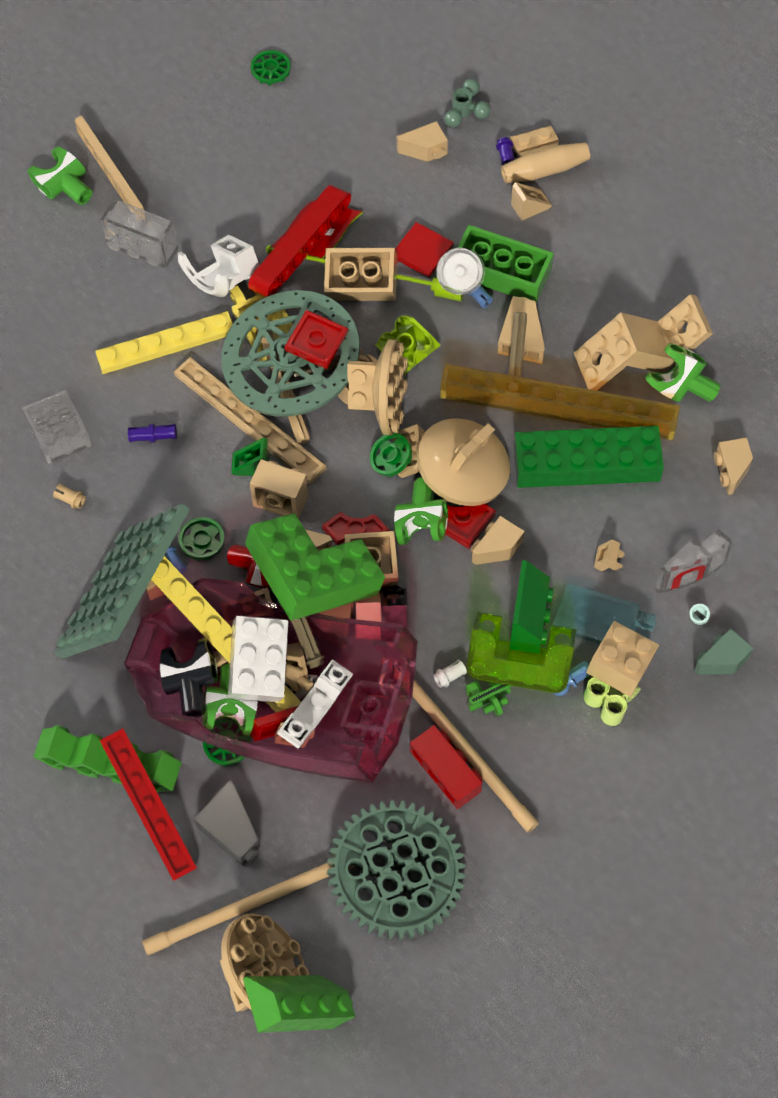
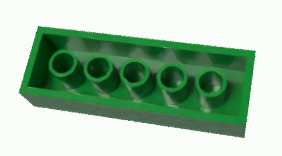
M659 426L515 432L514 457L517 488L661 481L664 464Z

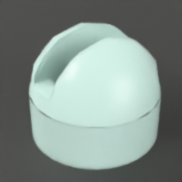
M696 604L690 609V619L693 623L703 625L708 622L710 611L706 605ZM697 611L705 619L701 620L694 613Z

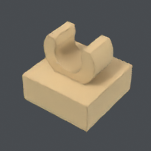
M612 539L599 545L594 568L600 571L608 568L612 570L622 568L623 565L617 562V559L625 556V553L619 550L620 543Z

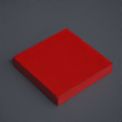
M416 222L397 245L395 251L399 262L430 278L440 265L442 258L452 250L454 242Z
M306 310L286 343L285 351L328 369L348 334V328Z

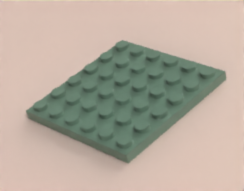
M182 503L173 508L170 507L167 511L159 512L156 516L149 517L144 522L140 521L136 526H130L127 530H122L117 535L114 541L116 546L103 559L105 565L101 571L94 575L91 581L93 584L91 590L82 596L79 602L81 604L79 611L73 613L68 621L70 626L67 632L62 633L56 642L58 647L54 653L55 655L64 659L119 638L190 508Z

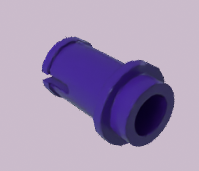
M508 137L500 138L496 144V149L500 152L502 166L515 160L512 151L513 142Z

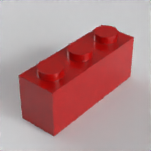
M433 725L410 742V753L458 810L482 792L483 779L476 769L473 768L471 770L465 763L467 760L459 749L455 750L450 745L451 741L448 735L443 730L439 731Z

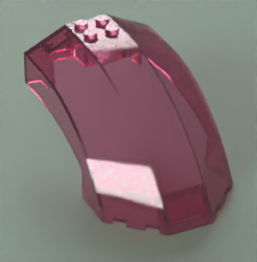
M200 578L192 583L194 588L231 627L236 616L288 620L287 645L300 642L292 621H290L282 606L259 599L244 582ZM170 600L164 602V607L153 615L148 613L141 618L124 664L134 680L133 683L139 696L144 701L148 715L158 722L215 747L263 763L309 774L367 783L374 782L398 745L413 695L418 643L404 624L341 618L318 613L306 616L321 656H325L323 658L324 664L310 669L309 664L307 665L308 674L319 677L333 659L353 673V676L315 728L313 739H309L304 748L300 747L298 749L295 746L274 743V736L254 742L251 734L250 736L242 735V730H240L238 723L232 718H218L214 722L213 729L208 730L203 725L202 716L195 718L182 715L180 693L167 695L162 686L160 673L161 650L166 647H172L176 661L185 663L194 656L198 639L205 637ZM217 667L218 682L208 686L219 687L220 667ZM257 701L255 719L275 713L266 702Z

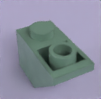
M730 629L725 635L720 633L713 640V646L708 651L704 649L697 656L694 672L698 675L734 674L750 658L754 648Z

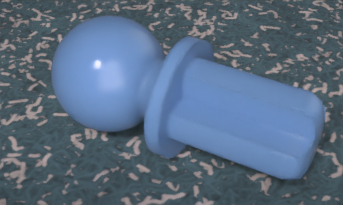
M583 661L570 671L566 669L565 677H554L550 682L551 692L556 696H563L569 691L571 684L575 688L578 687L577 683L590 676L586 673L589 663Z

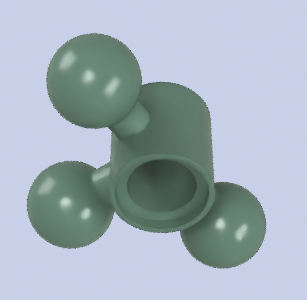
M467 79L463 83L462 88L454 91L452 110H449L444 118L445 123L449 127L459 126L462 118L469 116L471 111L479 119H485L490 115L491 108L488 103L484 101L476 104L472 103V96L476 95L480 89L477 80Z

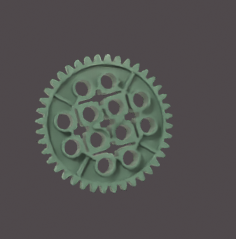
M391 800L388 808L381 801L377 810L373 804H370L369 813L362 808L359 812L360 817L353 814L351 816L352 823L345 821L343 824L345 830L339 829L337 832L339 838H334L332 841L336 848H330L328 854L333 857L327 860V864L332 866V868L326 872V875L334 877L328 881V886H336L332 890L331 896H340L335 903L336 906L344 904L345 907L342 914L344 915L349 912L352 914L349 919L350 923L358 919V929L367 925V934L376 929L377 938H380L384 932H387L388 940L392 939L394 933H397L398 939L402 940L405 933H407L409 939H412L416 930L420 936H423L424 927L431 932L434 929L433 922L440 926L443 922L441 916L447 919L450 915L448 909L454 910L457 906L454 901H459L461 895L456 892L462 891L464 885L458 881H463L466 878L465 874L459 872L464 870L466 864L458 862L464 857V854L456 853L461 845L460 843L452 844L456 835L446 834L450 828L449 825L440 827L442 818L435 821L432 820L433 811L427 816L424 815V806L415 811V803L406 808L405 802L401 801L399 807H396L394 801ZM391 823L396 824L400 832L391 833L387 825ZM366 832L372 833L376 841L367 842L363 838V834ZM383 840L386 843L392 844L389 850L387 847H381ZM421 840H431L434 848H425ZM397 849H407L410 857L402 858L397 853ZM418 855L420 859H426L423 866L420 862H415ZM377 856L383 858L386 865L384 867L376 866L373 863V858ZM433 863L442 865L444 872L440 874L434 872L431 865ZM393 865L395 866V868H401L399 874L397 871L391 870ZM357 866L361 870V875H351L348 867ZM369 873L372 877L377 876L375 884L371 880H366ZM407 873H416L420 881L417 883L411 882L407 877ZM384 881L392 882L395 886V891H386L382 883ZM403 889H405L406 892L412 893L409 900L406 896H399L402 893ZM365 890L369 892L371 900L362 901L358 897V891ZM417 898H427L430 906L426 908L421 907L417 902ZM394 906H401L405 910V916H396L392 908Z

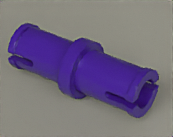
M149 424L146 427H128L129 442L150 440L153 443L161 439H177L176 424L160 426Z

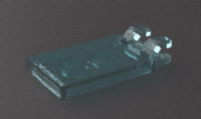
M568 583L553 622L552 630L601 644L614 621L633 631L638 626L641 629L653 632L656 625V615L639 610V604Z

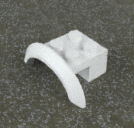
M227 235L210 245L216 262L199 273L190 264L186 254L178 252V263L187 277L199 289L217 297H225L229 290L233 289L239 282L249 279L260 266L253 246L231 235Z

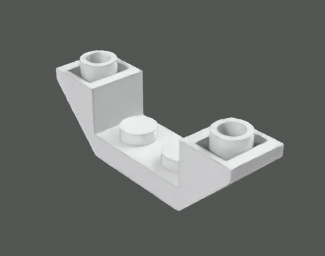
M332 659L317 679L313 688L294 713H291L277 734L299 749L331 708L353 676V673Z

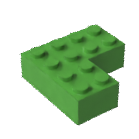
M295 513L250 525L245 545L290 621L379 594L385 575L362 539L318 551Z

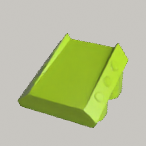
M404 315L395 321V328L392 331L383 333L379 337L378 342L374 344L382 352L389 339H396L403 343V357H407L408 360L407 371H404V374L441 346L413 317Z

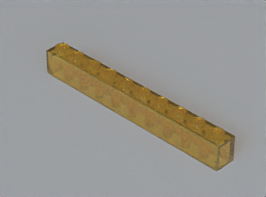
M445 364L441 381L440 398L603 428L659 426L660 438L669 440L674 439L680 410L679 405Z

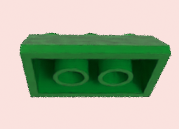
M522 560L509 649L539 654L541 644L546 645L548 630H544L543 625L544 623L549 624L551 609L546 608L547 602L552 603L554 588H549L550 577L527 560Z

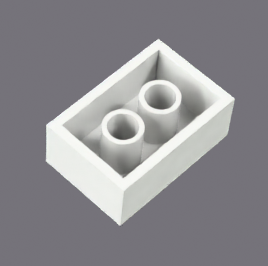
M245 616L235 617L232 622L228 698L280 702L284 698L288 620Z

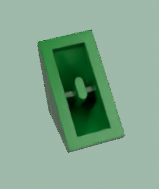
M263 437L234 452L231 474L253 476L260 460L270 461L268 439Z

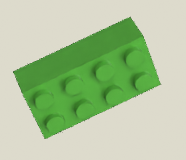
M468 225L457 249L465 248L472 250L482 259L485 267V276L481 286L511 296L526 297L536 303L552 270L553 252Z

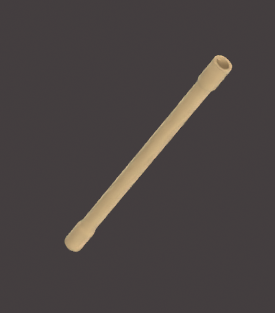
M393 652L387 654L381 661L394 678L400 681L435 724L448 735L453 745L463 753L466 760L478 771L482 779L511 811L513 817L527 833L531 832L539 824L536 818L518 801L408 673L406 667Z
M325 863L174 929L163 931L144 939L142 943L147 956L169 947L175 942L329 877V875H326V872L332 866Z

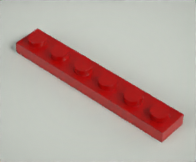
M122 728L99 740L173 881L197 869L124 729Z

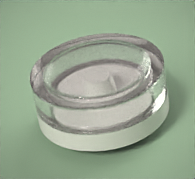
M465 248L451 249L438 262V281L446 291L452 294H470L476 291L484 280V263L479 255L472 250Z

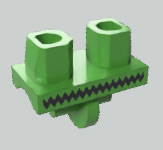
M495 671L486 677V681L490 686L489 689L483 691L478 681L465 687L468 698L467 706L470 712L482 707L485 714L493 711L496 716H500L503 714L501 706L508 704L507 698L503 696L511 693L510 687H513L510 679L505 680L499 671Z

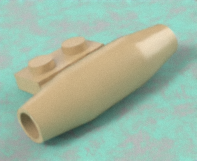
M552 126L512 136L510 140L513 142L512 148L517 159L501 166V173L505 183L533 181L561 173L590 160L589 147L586 142L559 145V139Z

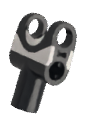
M207 638L198 639L194 656L185 663L176 661L172 647L163 648L160 655V673L165 693L167 695L180 693L183 717L198 718L205 714L203 686L218 682L217 664Z

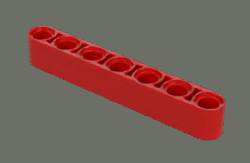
M328 185L251 275L248 288L265 297L276 294L346 211L351 201V193L333 185Z

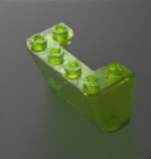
M482 612L477 613L472 628L466 670L472 678L549 693H560L566 688L577 629L552 625L548 648L540 647L539 654L509 649V641L498 640L502 616ZM485 620H490L494 623L495 630L490 632L481 629V623ZM560 633L566 634L569 637V643H556V635Z

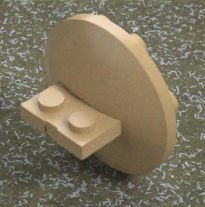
M389 339L378 362L349 361L347 364L349 382L348 409L375 411L382 434L389 436L399 433L400 424H403L404 411L401 410V405L408 387L407 379H403L404 371H407L408 360L407 357H403V343L396 339Z
M459 418L442 420L432 425L421 438L416 455L418 469L424 482L445 501L464 506H477L488 503L502 492L510 475L509 457L501 441L493 434L495 429L489 423L484 427L476 422Z
M245 914L228 925L222 938V959L220 964L225 979L228 982L236 1012L245 1011L248 1008L252 1010L243 978L247 976L309 975V971L304 965L300 954L301 948L299 943L291 939L288 933L267 915ZM296 955L301 962V965L295 967L293 959Z

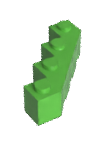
M59 725L42 730L33 758L56 769L63 770L64 766L77 770V773L98 778L100 774L111 778L112 782L122 784L99 741L103 739L102 736L91 733L88 736L76 737L70 734L67 728ZM131 743L157 793L173 791L182 762L173 758L171 752L159 750L156 753L146 754L139 750L136 744Z

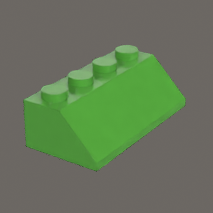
M321 975L247 976L243 978L258 1033L334 1029L356 1017L348 990Z

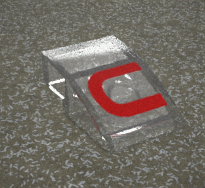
M717 529L702 544L696 538H693L660 569L655 591L657 593L671 592L683 589L707 578L726 564L733 540L720 529Z

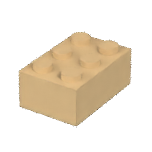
M326 248L325 295L335 301H396L398 256L395 248Z

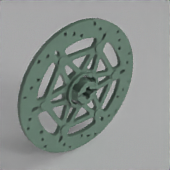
M304 290L276 293L259 300L247 308L231 326L222 349L223 375L236 398L257 412L281 417L305 414L324 406L349 383L347 364L349 361H359L360 340L353 319L344 307L335 300L320 293ZM288 308H301L298 315L269 321L266 318L276 311ZM306 310L313 313L319 312L331 321L348 328L346 340L340 346L342 352L339 363L330 378L323 376L325 368L320 366L316 368L313 363L285 351L286 343ZM294 322L288 333L277 328V326ZM256 327L259 331L249 355L240 357L243 341L249 331ZM271 330L280 337L273 341L268 331ZM265 337L270 348L256 353L262 338ZM267 355H270L271 358L269 361H256ZM308 364L314 374L309 375L301 368ZM273 367L271 379H268L259 368ZM251 369L268 386L266 393L262 394L252 388L243 377V371ZM279 371H285L286 373L280 382L276 383ZM293 372L305 378L304 380L287 383ZM307 385L315 387L314 391L299 397L279 398L282 391Z

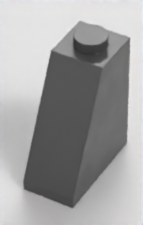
M229 781L194 818V821L200 831L243 866L247 861L251 862L256 858L260 851V845L236 788Z

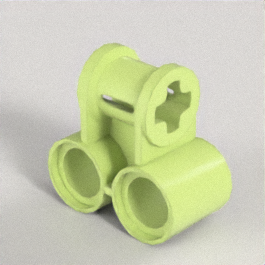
M593 677L588 681L583 697L586 704L590 707L597 708L602 706L600 714L602 721L607 725L616 726L623 720L627 703L640 692L641 688L637 686L632 697ZM592 690H598L602 694H595ZM609 708H615L619 713L611 712Z

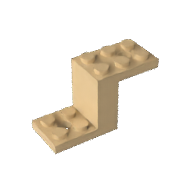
M690 294L659 321L622 312L619 313L577 349L574 355L588 390L596 392L626 366L666 373L676 365L674 359L664 351L668 343L677 344L693 351L708 339L713 332L697 296ZM687 322L686 332L683 333V326ZM602 354L600 364H598V358Z

